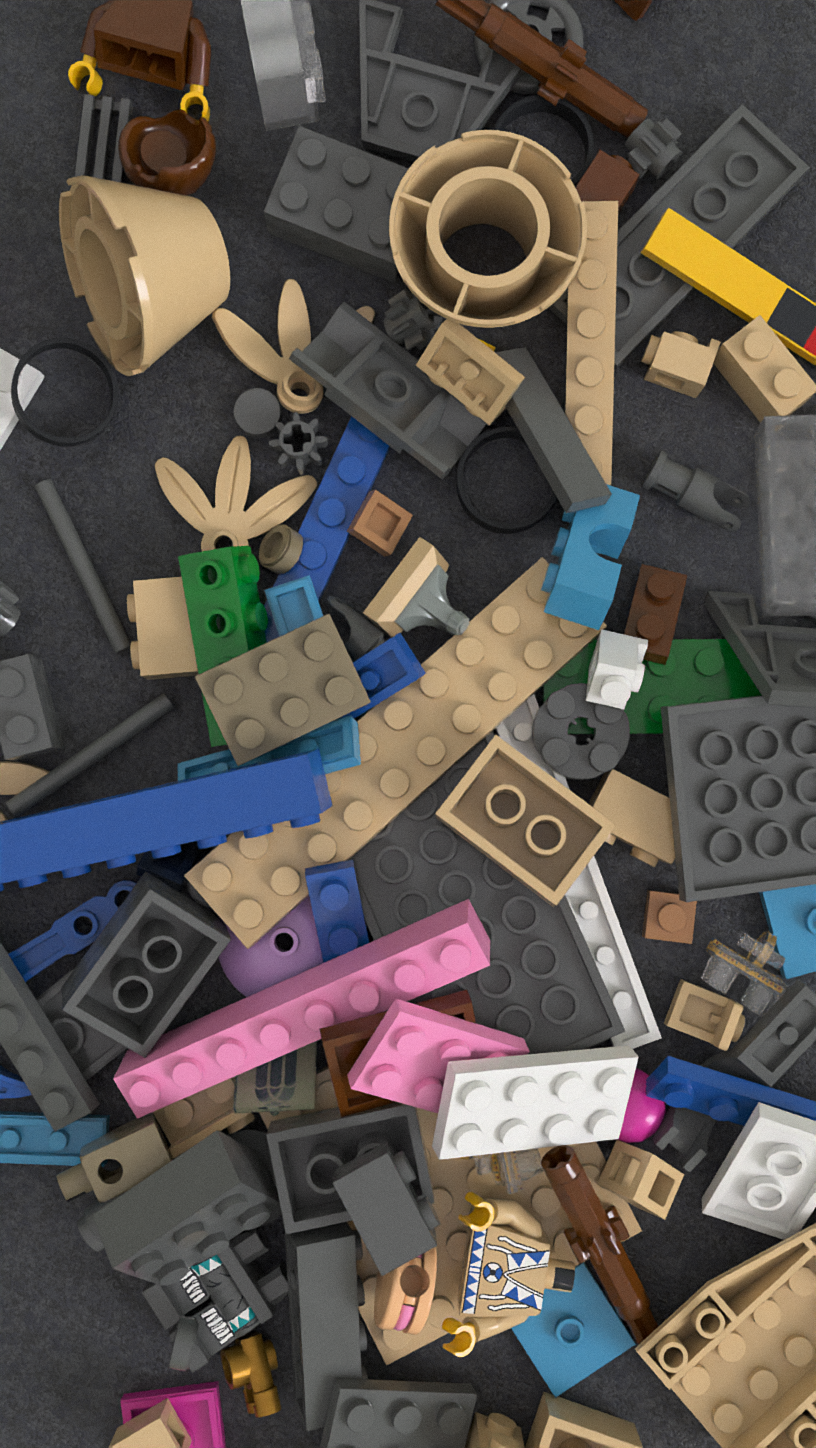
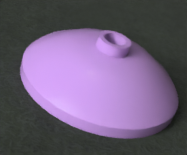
M309 896L250 949H247L226 925L231 941L220 954L219 961L229 981L245 997L323 964ZM278 934H290L294 941L293 947L289 950L280 949L276 944Z

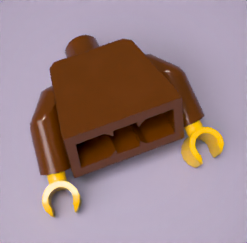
M109 0L92 10L80 48V52L84 53L83 60L72 64L68 71L69 80L76 90H79L83 77L90 75L86 86L87 92L90 95H94V97L100 93L103 82L101 76L95 70L97 64V67L182 91L185 83L190 84L189 93L185 94L181 100V109L187 113L191 105L199 104L203 107L202 117L207 121L210 118L209 105L205 96H203L204 86L209 87L212 49L203 23L194 17L192 0Z

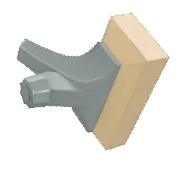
M421 537L418 538L363 612L370 621L391 638L403 630L408 632L415 627L423 625L441 629L452 636L462 635L470 624L469 618L461 611H455L448 600L446 593V584L449 577L446 573L449 567L448 562L434 545Z

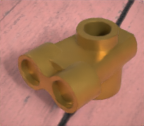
M258 1332L247 1333L235 1339L236 1345L221 1350L222 1368L229 1388L233 1390L244 1386L243 1393L248 1414L255 1413V1417H264L280 1411L282 1408L279 1394L271 1375V1371L278 1368L277 1356L271 1340L263 1341L262 1334Z

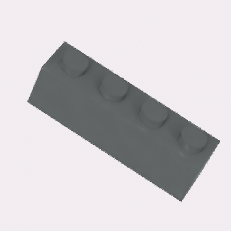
M347 1222L286 1234L285 1232L294 1403L306 1431L324 1427L335 1378L368 1379L366 1369L361 1364V1351L367 1349V1337L363 1322L359 1320L358 1306L365 1304V1293L361 1277L357 1275L356 1261L362 1260L363 1249L358 1230H352Z

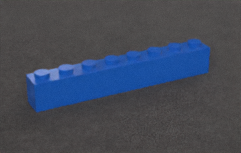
M315 749L0 821V892L4 890L3 883L17 880L19 888L29 887L48 881L47 874L61 871L63 878L86 874L92 871L90 864L106 861L108 869L136 862L135 854L151 851L153 859L174 855L182 851L180 844L197 841L199 849L216 846L227 842L226 834L243 831L245 839L258 837L273 832L272 824L290 820L291 828L320 822L319 814L333 806L320 751Z

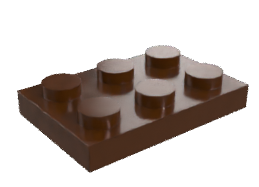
M467 990L415 1003L416 1005L476 1024L472 1001ZM387 1011L319 1029L341 1117L395 1102L351 1089L347 1076Z

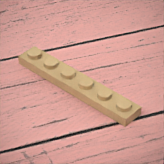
M585 201L584 205L587 216L586 246L578 271L568 287L565 415L606 484L611 485L618 201Z

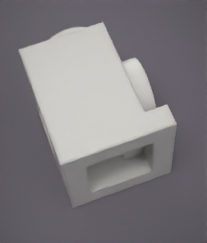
M601 629L589 665L586 701L624 709L626 702L630 698L631 691L638 693L641 687L645 669L642 661L648 647V640Z

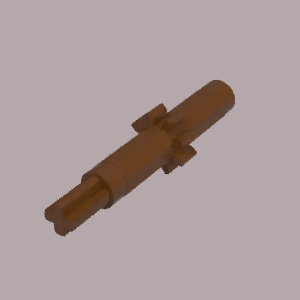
M436 0L435 5L473 30L474 36L488 44L489 48L540 81L538 84L540 88L537 94L554 106H556L560 98H565L627 139L645 120L648 109L635 101L625 91L585 65L587 51L572 40L568 39L563 47H559L511 13L505 12L493 3L489 5L483 0Z
M568 1145L557 1146L543 1156L541 1166L573 1226L564 1230V1234L579 1263L584 1262L589 1257L619 1317L627 1321L637 1343L640 1344L658 1328V1325L649 1309L650 1299L620 1242L629 1238L630 1235L614 1205L604 1210L574 1149Z

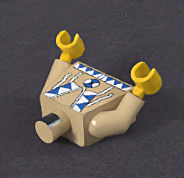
M472 1191L465 1195V1200L475 1206V1208L471 1207L469 1215L459 1214L458 1217L459 1220L468 1226L457 1299L459 1316L466 1318L462 1323L454 1318H446L442 1323L443 1330L450 1334H456L452 1342L443 1344V1349L457 1357L468 1355L473 1350L476 1342L525 1322L529 1316L539 1315L542 1308L544 1289L572 1292L575 1277L574 1262L549 1258L550 1242L546 1232L542 1230L540 1222L515 1200L483 1199Z

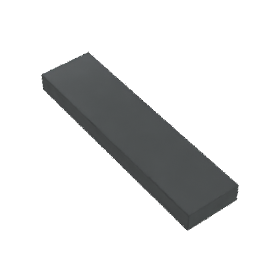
M527 348L495 352L525 377L505 407L564 511L570 513L605 505L612 493Z

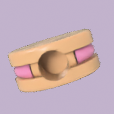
M436 1247L381 1276L378 1270L374 1298V1320L379 1329L389 1331L393 1329L397 1331L402 1330L403 1333L418 1335L423 1330L430 1312L437 1271Z

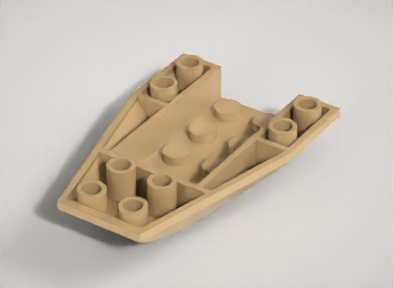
M816 1223L707 1281L635 1348L636 1352L664 1385L676 1393L722 1448H816Z

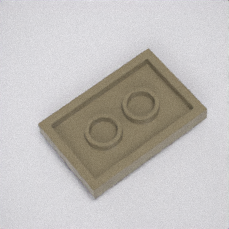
M330 614L317 618L194 676L237 766L371 703Z

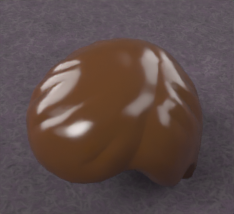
M177 109L160 118L139 116L130 120L119 136V158L126 175L136 186L188 196L195 193L208 178L215 160L216 141L211 125L204 117H200L199 121L190 117L186 111Z

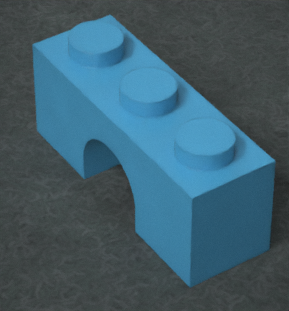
M608 484L606 485L612 495L605 505L570 513L563 512L561 520L568 522L569 526L568 529L560 527L551 555L559 557L558 564L549 563L541 586V591L549 593L543 612L596 630L600 629L613 602L622 567L621 564L606 560L596 553L618 559L632 529L640 498L638 494Z

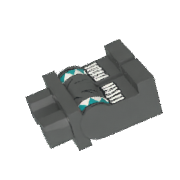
M262 1227L242 1231L229 1240V1245L224 1251L213 1257L203 1258L189 1267L187 1275L180 1281L166 1286L148 1281L142 1291V1294L164 1329L166 1330L173 1326L169 1334L172 1341L174 1340L180 1315L197 1318V1321H199L194 1351L189 1366L192 1373L208 1363L212 1355L229 1343L273 1317L277 1303L288 1294L287 1267L285 1264L279 1262L262 1273L255 1262V1259L269 1251L271 1246Z

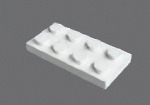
M628 1045L449 1061L432 1148L438 1159L441 1160L619 1139L639 1057Z

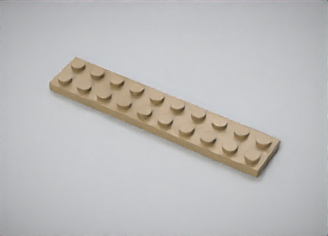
M543 557L469 622L470 624L462 635H454L422 663L421 666L426 674L375 705L357 721L361 765L325 774L333 806L319 814L320 822L299 828H291L290 820L272 824L273 832L247 839L244 838L243 831L231 833L227 837V842L219 844L184 875L247 949L255 945L309 896L305 868L347 861L352 858L596 639L601 629H606L607 625L604 622L600 629L596 630L543 612L549 594L541 591L549 565Z

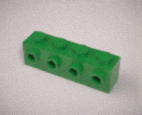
M230 546L178 556L198 674L267 642L265 630L268 625V617L264 605L259 600L257 588L260 576L257 559L251 553L250 546ZM202 693L211 747L227 745Z

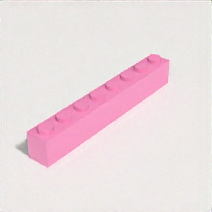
M467 899L161 1035L145 1058L131 1049L127 1050L113 1080L138 1119L322 1039L320 1028L389 1010L396 998L406 1002L490 966V939L470 900Z

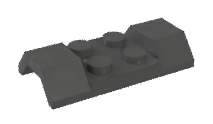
M345 302L338 307L323 331L303 351L296 348L289 358L327 389L324 394L399 454L405 450L442 480L461 459L468 445L480 435L487 425L481 418L472 415L465 408L464 404L447 390L435 385L428 375L416 366L419 361Z

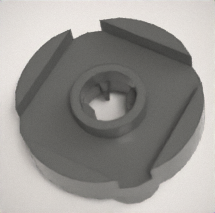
M585 683L571 684L552 693L538 708L532 726L533 743L542 760L555 773L570 779H591L614 769L624 755L630 737L629 721L624 709L586 701L587 684ZM576 718L586 719L587 727L594 730L592 740L590 738L585 739L588 743L586 745H577L575 736L568 735V726L570 723L576 725Z

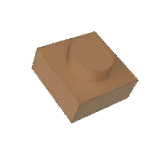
M375 489L368 492L347 532L384 557L389 556L393 553L413 515Z
M647 890L642 937L692 944L697 901L684 902L679 900L678 893Z

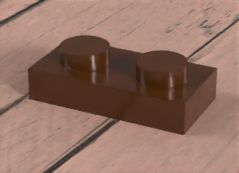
M641 564L624 635L648 640V647L643 660L666 665L688 575Z

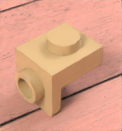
M680 979L664 1024L727 1051L731 1041L735 1043L740 1038L745 1024V1016L741 1014L743 1005L735 1000Z

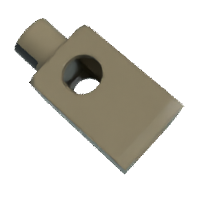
M152 1112L138 1119L136 1118L81 1147L79 1156L81 1163L57 1174L56 1177L67 1202L94 1190L99 1203H103L127 1192L173 1159L168 1152L169 1146L158 1121ZM106 1159H114L121 1165L113 1171H108L102 1168L101 1163Z

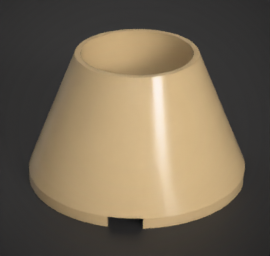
M477 130L461 133V138L447 142L438 148L434 145L425 151L411 165L400 181L394 195L389 219V237L393 259L407 287L430 310L446 319L467 326L483 328L504 327L520 323L540 314L560 298L569 287L578 271L585 251L587 240L586 209L584 201L581 202L579 194L570 179L571 173L554 154L537 142L518 134L499 130ZM474 224H489L509 232L521 245L526 259L509 272L492 276L478 275L466 271L454 263L443 248V244L453 233L463 227Z
M85 175L69 178L67 184L68 186L72 185L70 191L60 194L59 225L64 258L75 297L85 296L94 321L87 323V326L109 363L126 376L142 373L227 299L230 290V266L221 231L208 207L198 198Z

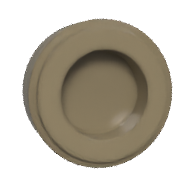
M284 524L272 528L261 542L259 548L260 564L276 574L288 572L296 564L302 553V535Z

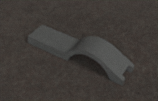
M798 979L733 1049L722 1051L708 1058L700 1066L772 1087L816 1040V993ZM670 1106L653 1137V1141L661 1150L670 1143L681 1152L683 1156L680 1163L690 1173L708 1154L707 1143L712 1127L717 1120L709 1115L687 1108Z

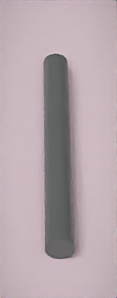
M52 479L39 482L35 485V489L115 654L129 650L131 642Z
M162 693L5 802L7 807L18 818L174 709V706L167 696Z

